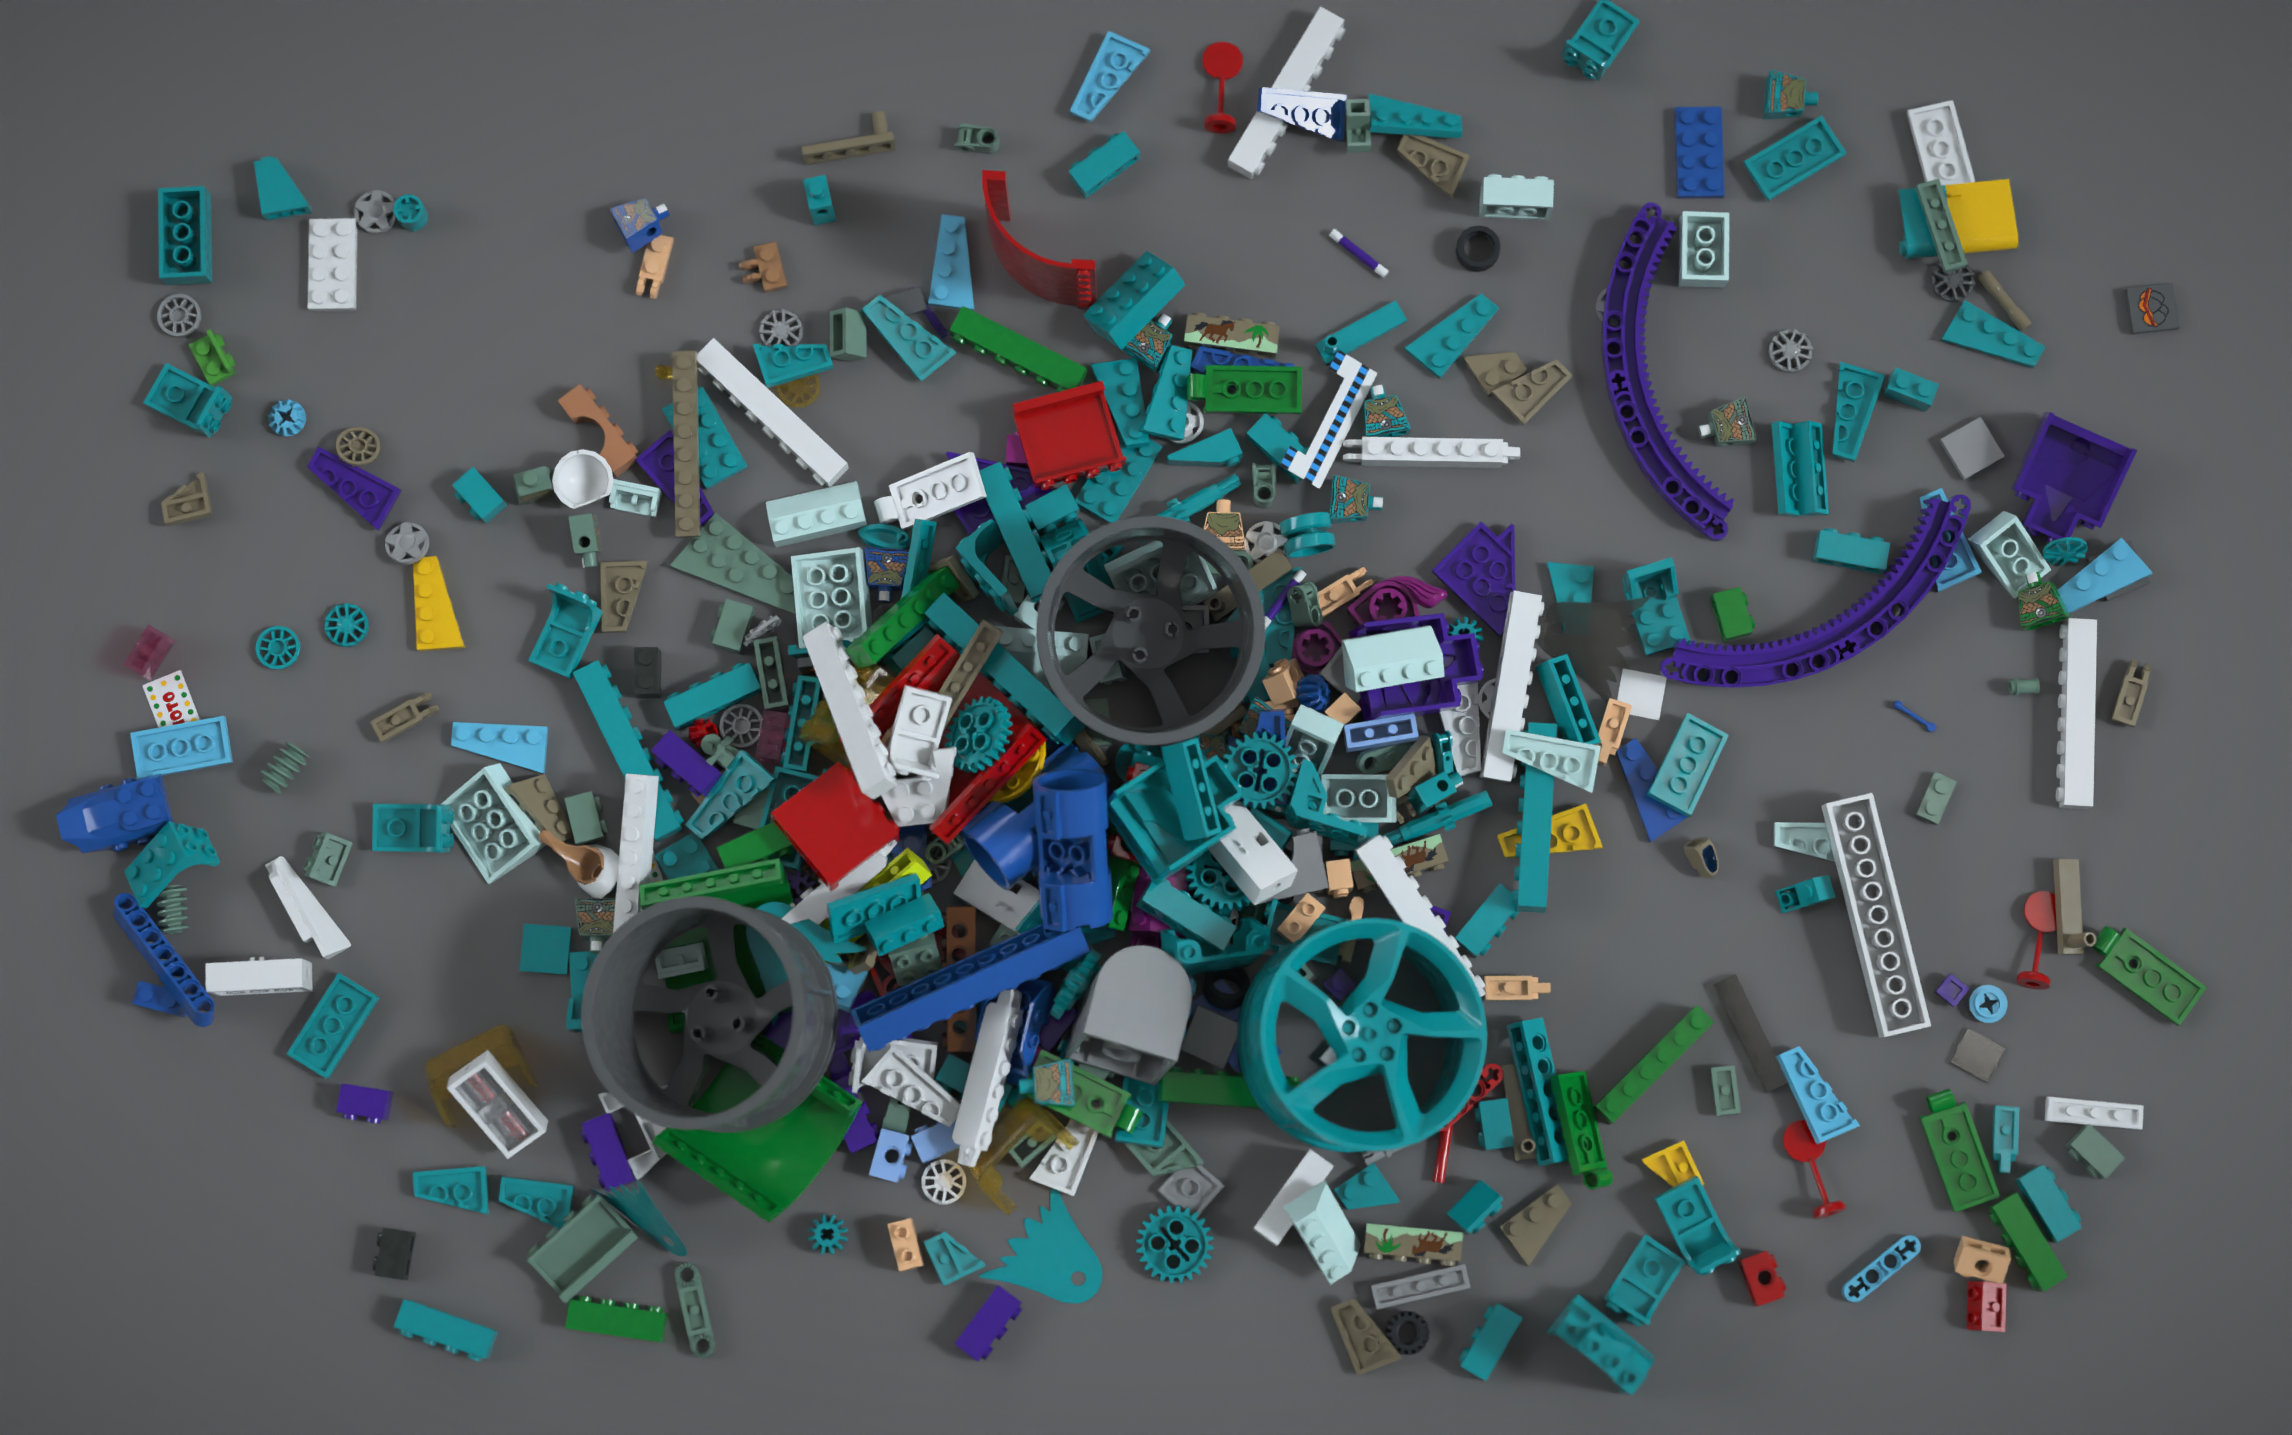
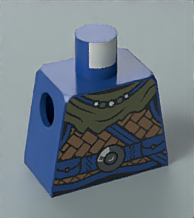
M645 198L610 209L614 222L631 253L660 236L662 229L659 221L670 216L664 203L652 209Z
M865 547L868 586L870 589H878V602L891 603L892 590H903L909 550Z

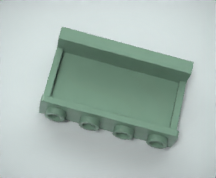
M600 1193L596 1196L593 1194L589 1195L581 1203L584 1206L577 1213L575 1210L570 1212L563 1219L566 1222L559 1229L555 1226L545 1235L547 1240L542 1245L536 1243L527 1252L529 1256L526 1261L551 1285L565 1304L638 1238V1234Z

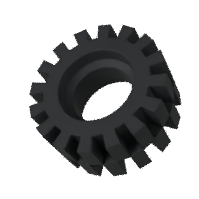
M1402 1311L1392 1316L1388 1321L1385 1333L1386 1338L1398 1353L1412 1355L1424 1349L1429 1341L1430 1329L1428 1328L1427 1321L1421 1315L1413 1311ZM1405 1323L1412 1324L1417 1331L1416 1338L1409 1343L1403 1342L1398 1336L1400 1326Z

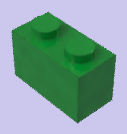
M1737 587L1712 594L1710 601L1722 642L1750 636L1753 628H1755L1753 616L1748 615L1747 612L1748 598L1746 593H1742L1741 588Z

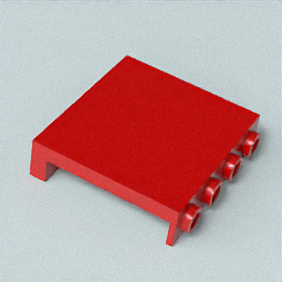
M1103 381L1025 400L1012 405V415L1035 489L1041 487V490H1047L1059 482H1064V484L1077 481L1078 477L1082 476L1092 478L1105 470L1115 472L1122 469V466L1125 465L1126 456L1123 457L1105 399Z
M840 761L771 812V820L831 892L839 886L840 880L894 839L896 842L899 841L898 831H900L898 825L892 819L888 820L885 817L883 807L877 801L873 802L869 796L861 792L859 784L854 779L853 771L847 765L844 767Z

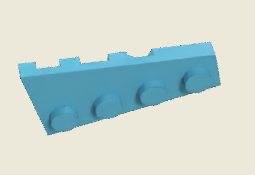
M2120 538L2060 587L2058 592L2070 614L2123 587H2127L2142 578L2152 575L2153 572L2130 546Z
M453 722L451 746L545 774L548 727Z
M1800 1046L1776 1056L1816 1144L1860 1126L1857 1120L1852 1119L1846 1111L1847 1107L1843 1102H1839L1831 1090L1833 1089L1819 1076L1817 1068Z

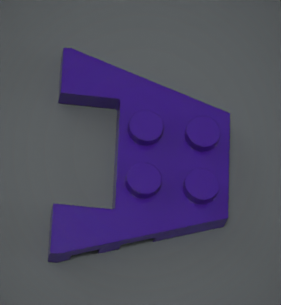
M870 989L858 993L850 1010L877 999V997ZM839 1009L837 1040L830 1060L832 1082L850 1075L851 1069L843 1052L854 1048L855 1041L861 1038L851 1012ZM908 1034V1036L906 1037L908 1039H914V1037L911 1034Z

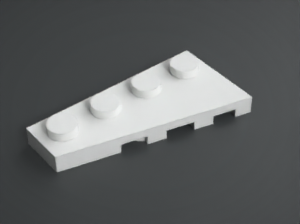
M895 1045L886 1052L861 1081L948 1127L957 1119L961 1103Z

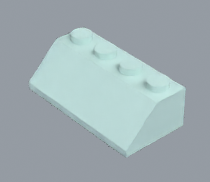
M857 481L766 502L769 524L776 547L867 526Z
M1430 625L1341 640L1345 687L1355 692L1444 677L1443 653Z
M1322 1181L1285 1205L1284 1209L1317 1266L1328 1282L1333 1284L1351 1272L1361 1243L1325 1181Z

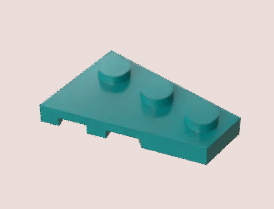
M753 344L767 388L834 368L826 344H798L797 346H783V344L761 346V344Z
M1547 562L1563 634L1587 637L1594 566Z
M486 1166L413 1172L415 1197L489 1215Z
M502 1176L499 1201L559 1229L566 1223L563 1219L572 1210L575 1185Z

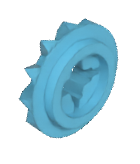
M290 399L279 401L275 406L271 407L270 414L268 415L269 425L278 435L285 437L293 436L299 433L305 425V410L298 402ZM291 412L290 417L294 423L291 421L282 423L283 418L280 413L288 414Z
M1993 985L1978 987L1972 992L1968 1000L1970 1011L1975 1019L1983 1023H1993L2000 1020L2005 1015L2008 1007L2007 998L2003 991ZM1986 997L1988 1001L1997 1000V1002L1991 1006V1013L1990 1011H1988L1987 1008H1979V1006L1985 1002L1984 998Z

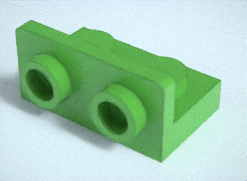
M209 329L207 330V336L189 344V347L209 385L214 386L236 374L233 368L236 363L230 353H225L223 346L226 344L220 333L215 334Z

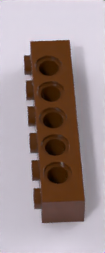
M946 907V912H942L943 923L947 927V936H942V951H947V960H942V969L956 963L952 958V953L957 948H961L966 952V958L976 954V907ZM957 924L963 925L966 929V933L962 938H955L952 935V928ZM976 1004L969 1010H960L949 1019L943 1020V1023H947V1032H943V1047H948V1052L975 1051ZM958 1020L964 1021L967 1026L965 1033L960 1035L953 1031V1024Z

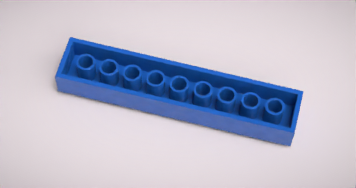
M1042 923L852 1009L850 1012L868 1052L872 1050L878 1051L894 1040L900 1041L905 1039L908 1034L916 1030L922 1031L927 1029L938 1020H947L960 1010H969L982 1000H991L1004 990H1013L1026 980H1035L1048 970H1057L1070 960H1079L1090 950L1080 927H1076V930L1058 932L1043 929Z

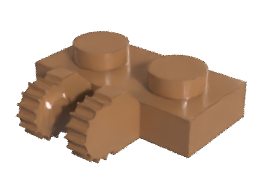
M776 241L753 247L757 260H748L739 264L742 271L759 267L760 273L749 274L742 278L744 284L762 281L765 293L788 287Z

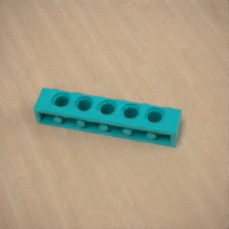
M1543 1017L1506 1025L1532 1140L1535 1142L1538 1167L1568 1161L1566 1143L1563 1139V1130L1551 1087L1550 1077L1555 1076L1556 1073Z

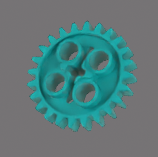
M981 696L979 701L974 698L972 705L965 703L964 711L958 710L960 716L952 718L955 723L948 726L952 731L945 736L950 740L945 744V747H956L957 749L956 756L954 757L955 767L967 773L970 771L977 773L978 769L984 771L985 765L991 767L992 759L999 760L998 753L1005 752L1003 745L1009 744L1006 736L1012 734L1008 728L1013 725L1012 722L1008 721L1011 714L1007 713L1008 708L1003 706V703L991 697L986 699Z
M1256 731L1253 732L1252 739L1247 734H1244V742L1236 738L1237 747L1228 746L1232 752L1231 755L1223 754L1228 759V763L1225 764L1233 779L1239 782L1243 774H1250L1252 777L1251 785L1242 787L1244 795L1241 797L1244 799L1243 806H1246L1250 801L1252 802L1253 809L1257 807L1258 803H1261L1262 808L1265 809L1266 802H1269L1274 807V799L1277 798L1283 802L1281 794L1284 792L1290 795L1291 793L1287 787L1296 785L1290 781L1291 778L1298 777V774L1292 772V769L1297 768L1298 764L1291 763V760L1296 755H1288L1287 753L1291 747L1283 748V739L1276 743L1275 734L1270 739H1267V734L1264 731L1261 738H1258ZM1261 749H1264L1262 768L1266 769V771L1260 774L1259 790L1255 791L1257 773L1253 771V768L1258 767L1259 753ZM1247 750H1253L1256 754V758L1252 763H1245L1243 760V754ZM1271 753L1279 756V763L1274 767L1269 766L1266 761ZM1268 777H1273L1276 781V786L1272 790H1266L1263 787V782Z
M1209 850L1192 861L1189 866H1186L1185 872L1189 875L1186 876L1185 881L1192 882L1188 887V891L1195 890L1193 898L1201 897L1200 903L1205 904L1208 902L1211 909L1214 905L1217 906L1218 913L1221 912L1223 907H1226L1227 912L1230 913L1232 906L1239 911L1241 903L1245 906L1249 905V898L1221 864L1212 860L1211 857L1213 855ZM1222 872L1227 873L1226 877L1221 876ZM1210 877L1213 879L1214 883L1208 884L1203 880V878ZM1232 886L1236 889V892L1230 893L1225 887Z
M1091 949L1085 959L1081 958L1076 967L1071 969L1060 986L1061 990L1053 1000L1055 1005L1049 1013L1051 1016L1059 1020L1065 1010L1070 1011L1076 1000H1080L1091 983V977L1097 970L1095 965L1101 957L1100 953Z
M1177 1204L1175 1211H1172L1170 1205H1167V1212L1165 1213L1158 1208L1157 1217L1150 1213L1149 1216L1152 1221L1143 1220L1142 1223L1146 1229H1138L1143 1238L1136 1239L1137 1243L1142 1244V1247L1137 1248L1136 1252L1144 1253L1139 1261L1148 1262L1144 1269L1153 1268L1152 1277L1160 1273V1280L1162 1282L1168 1276L1170 1284L1173 1283L1175 1277H1178L1180 1283H1183V1276H1187L1191 1281V1273L1193 1271L1200 1275L1198 1267L1207 1268V1264L1203 1261L1204 1258H1212L1207 1253V1250L1214 1249L1213 1245L1207 1243L1214 1239L1213 1236L1206 1235L1211 1229L1210 1226H1202L1205 1218L1197 1220L1198 1212L1196 1211L1190 1215L1188 1206L1184 1212H1181L1179 1204ZM1173 1221H1180L1183 1224V1230L1180 1233H1173L1170 1230L1169 1226ZM1161 1227H1164L1175 1241L1181 1240L1179 1246L1190 1258L1189 1261H1186L1175 1247L1169 1248L1171 1242L1162 1233ZM1155 1236H1160L1165 1240L1164 1246L1160 1249H1156L1151 1245V1240ZM1190 1239H1194L1199 1243L1198 1249L1194 1252H1190L1185 1248V1243ZM1170 1255H1177L1180 1258V1264L1177 1267H1170L1166 1263Z

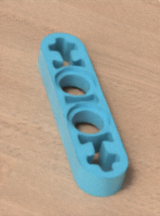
M1912 1235L1903 1236L1843 1285L1842 1295L1844 1299L1849 1302H1859L1920 1252V1241ZM1905 1240L1907 1242L1913 1241L1914 1245L1912 1248L1914 1251H1905L1902 1254L1905 1259L1902 1260L1900 1254L1894 1249L1897 1247V1250L1901 1251L1906 1246ZM1892 1254L1896 1257L1897 1264L1894 1268L1885 1266L1884 1258L1886 1255ZM1870 1269L1878 1273V1280L1873 1284L1869 1283L1865 1277L1866 1272ZM1860 1277L1862 1283L1865 1286H1867L1868 1289L1865 1290L1864 1287H1861L1857 1291V1298L1855 1296H1849L1848 1293L1850 1292V1289L1848 1287L1850 1285L1852 1287H1857L1860 1284V1282L1857 1281V1279Z

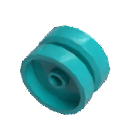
M1327 512L1308 513L1282 521L1279 524L1281 536L1289 539L1283 545L1286 557H1308L1335 548L1334 534L1327 531L1332 526L1330 514Z

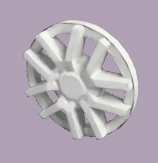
M947 1159L932 1162L925 1169L921 1180L925 1195L934 1203L942 1205L957 1201L963 1195L967 1183L965 1172L961 1166ZM941 1163L943 1172L938 1174L935 1165ZM944 1163L951 1164L953 1167L946 1172ZM932 1168L935 1176H926ZM957 1168L960 1173L952 1177L950 1173ZM961 1176L962 1186L954 1182ZM925 1179L934 1180V1185L925 1186ZM953 1185L961 1189L958 1194L951 1190ZM936 1188L933 1197L928 1193L927 1189ZM938 1191L944 1192L942 1201L936 1199ZM948 1191L954 1196V1198L945 1201Z

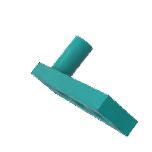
M1395 300L1342 330L1328 335L1325 339L1316 343L1315 348L1327 366L1332 363L1338 350L1349 354L1406 323L1407 318Z

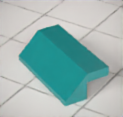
M1809 420L1795 424L1781 421L1771 423L1778 514L1790 517L1829 515L1822 423Z

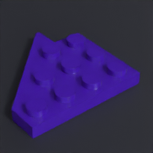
M949 451L945 453L949 460L962 455ZM975 457L979 471L998 463ZM1001 463L1003 468L1008 467L1013 479L1009 482L1012 488L1017 487L1022 500L1019 501L1022 509H1025V505L1052 492L1051 488L1047 490H1041V487L1035 489L1029 469ZM985 498L953 510L969 536L983 522H987L990 519L995 522Z
M1481 521L1432 570V573L1498 636L1504 632L1510 593L1516 591L1514 525L1511 524L1497 537Z

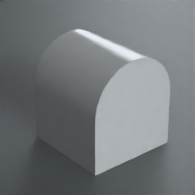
M1131 946L1111 956L1079 1000L1064 1058L1156 1085L1177 1062L1191 1007V985L1181 964L1167 952L1151 946Z

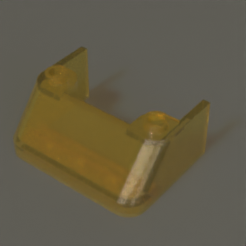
M498 1025L431 1058L426 1063L425 1074L429 1090L446 1127H457L446 1104V1100L452 1097L451 1092L447 1089L450 1076L487 1050L503 1068H512L519 1064L528 1084L533 1087L539 1086L519 1041L510 1027Z
M1028 1097L1021 1099L993 1128L992 1140L987 1151L981 1150L975 1167L968 1166L981 1190L1007 1215L1014 1212L1018 1207L1000 1190L1003 1178L994 1166L1025 1134H1028L1035 1141L1042 1142L1054 1133L1070 1150L1080 1143L1043 1105L1034 1104V1100Z

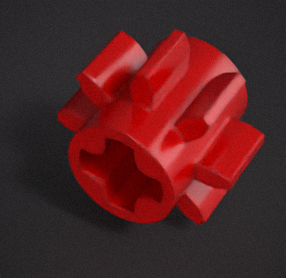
M701 718L694 720V726L689 727V739L692 743L696 744L697 748L701 747V741L706 735H718L717 727L714 723L710 722V719L703 720Z

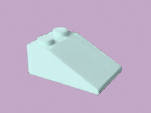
M2006 511L2001 512L1968 539L1979 558L2013 598L2018 597V591L2029 588L2026 575L2039 572L2042 578L2051 571V568L2017 516Z

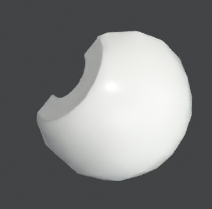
M584 449L571 451L563 456L555 467L552 479L554 492L560 501L573 509L608 496L611 493L614 481L612 469L605 458L596 452Z

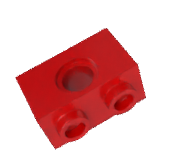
M1763 1251L1737 1261L1754 1307L1785 1297L1783 1291H1786V1286L1782 1277L1778 1278L1775 1268L1778 1266L1773 1254L1769 1255L1768 1251ZM1761 1271H1765L1769 1275V1281L1765 1285L1758 1281V1274Z

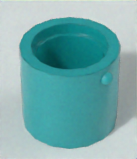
M406 194L396 200L393 212L404 229L416 232L426 225L428 212L417 196Z

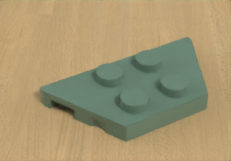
M1168 1120L1166 1122L1163 1149L1123 1143L1153 1178L1201 1166L1204 1163L1202 1158Z

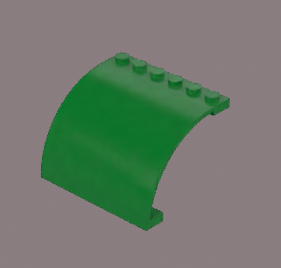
M779 858L639 885L640 906L642 910L666 900L692 896L717 898L742 907L754 909L769 902H780L790 905L792 902L794 903L791 888ZM736 924L733 927L737 964L753 996L761 998L766 994L747 941V925ZM700 927L682 935L664 950L704 942L709 968L702 971L666 977V988L681 990L713 981L717 978L708 931L705 927ZM793 1005L780 1011L779 1014L793 1011ZM668 1013V1026L671 1034L684 1032L685 1014Z
M758 1033L751 1042V1044L769 1055L778 1064L781 1062L786 1051L761 1033ZM725 1062L711 1085L692 1108L708 1113L718 1114L725 1112L749 1099L761 1089V1086L746 1070ZM822 1076L814 1090L800 1105L779 1120L766 1126L748 1131L729 1133L667 1127L655 1136L653 1144L678 1160L682 1165L687 1166L700 1175L701 1178L719 1188L720 1191L738 1201L739 1204L757 1214L761 1219L770 1223L795 1202L821 1172L846 1135L860 1109L862 1101L825 1076Z

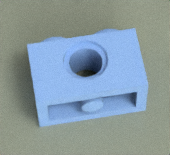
M881 1128L869 1175L898 1183L899 1179H904L907 1170L904 1160L906 1155L910 1156L913 1148V1142L910 1141L911 1137ZM890 1150H896L899 1154V1158L895 1163H888L886 1160V1154Z

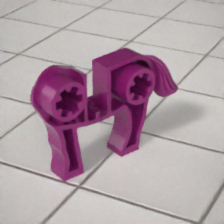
M1396 576L1375 584L1347 608L1346 613L1357 627L1364 622L1420 616L1417 603L1422 607L1431 609L1447 598V591L1431 586L1414 577ZM1329 622L1304 630L1293 641L1292 659H1297L1302 672L1308 675H1319L1342 646V639ZM1360 699L1356 704L1361 708L1360 715L1362 721L1365 722Z

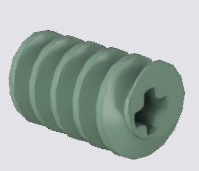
M289 741L285 742L288 750L279 749L282 757L273 756L276 764H266L270 771H260L263 776L262 780L279 794L282 793L279 785L287 787L288 783L285 778L293 780L294 776L291 771L299 773L301 770L297 764L306 765L307 762L304 756L309 757L304 751Z
M167 885L157 896L160 899H164L157 903V907L164 909L157 913L159 917L165 918L158 922V926L165 928L160 930L163 935L182 934L183 930L189 928V925L182 924V921L188 919V916L181 914L182 911L188 909L187 906L181 905V902L187 900V897L180 895L181 892L187 890L186 887Z

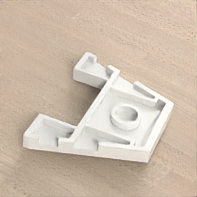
M956 747L933 750L935 768L939 773L938 779L932 778L931 781L918 777L895 779L897 786L881 795L898 827L933 823L947 809L950 781L954 770V757L957 751Z
M663 1085L660 1087L662 1089H665L668 1087V1085ZM610 1093L598 1095L606 1113H613L624 1108ZM635 1114L650 1146V1150L628 1160L636 1179L639 1180L667 1154L653 1144L655 1136L667 1127L647 1121Z

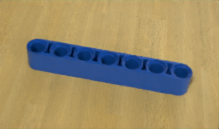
M129 893L117 895L114 899V918L191 1021L199 1027L209 1026L214 1019L215 1003L143 907L139 906L136 898Z

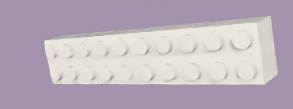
M1873 793L1821 805L1879 1038L1930 1027L1931 1023Z

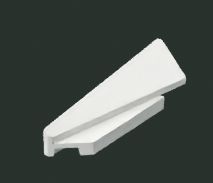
M280 856L265 864L270 874L268 875L303 942L309 944L315 941L321 955L326 959H330L351 947L349 940L284 857Z

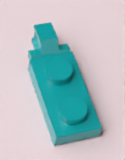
M1993 1106L1992 1154L1993 1160H1998L1997 1173H2010V1162L2016 1161L2019 1138V1107Z

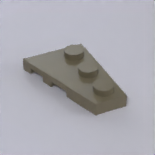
M1403 135L1397 149V153L1451 199L1453 198L1470 155L1418 135Z
M1556 359L1490 393L1524 425L1573 375Z
M647 560L600 562L601 610L603 611L601 615L602 633L627 632L648 565Z
M545 774L510 784L504 788L508 795L512 794L520 803L518 805L523 812L527 811L534 819V825L539 831H550L555 838L562 842L571 841L574 838L570 824Z
M1558 1184L1499 1227L1527 1266L1533 1261L1572 1204Z

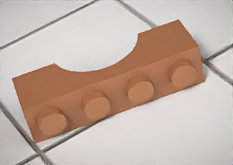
M579 384L560 398L558 402L575 424L591 422L603 429L605 444L599 455L605 458L614 475L618 477L637 463L635 461L637 458L635 454L638 453V450L631 441L626 443L621 436L624 435V432L617 423L612 425L607 418L610 417V414L603 405L598 407L595 404L594 400L596 397L589 387L584 390L581 384Z

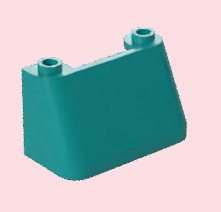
M1253 917L1240 918V927L1234 931L1230 938V943L1226 945L1224 951L1219 955H1214L1203 947L1200 948V945L1192 939L1178 938L1175 930L1172 928L1160 930L1161 948L1181 964L1187 975L1247 967L1252 965L1268 949L1270 945V928Z

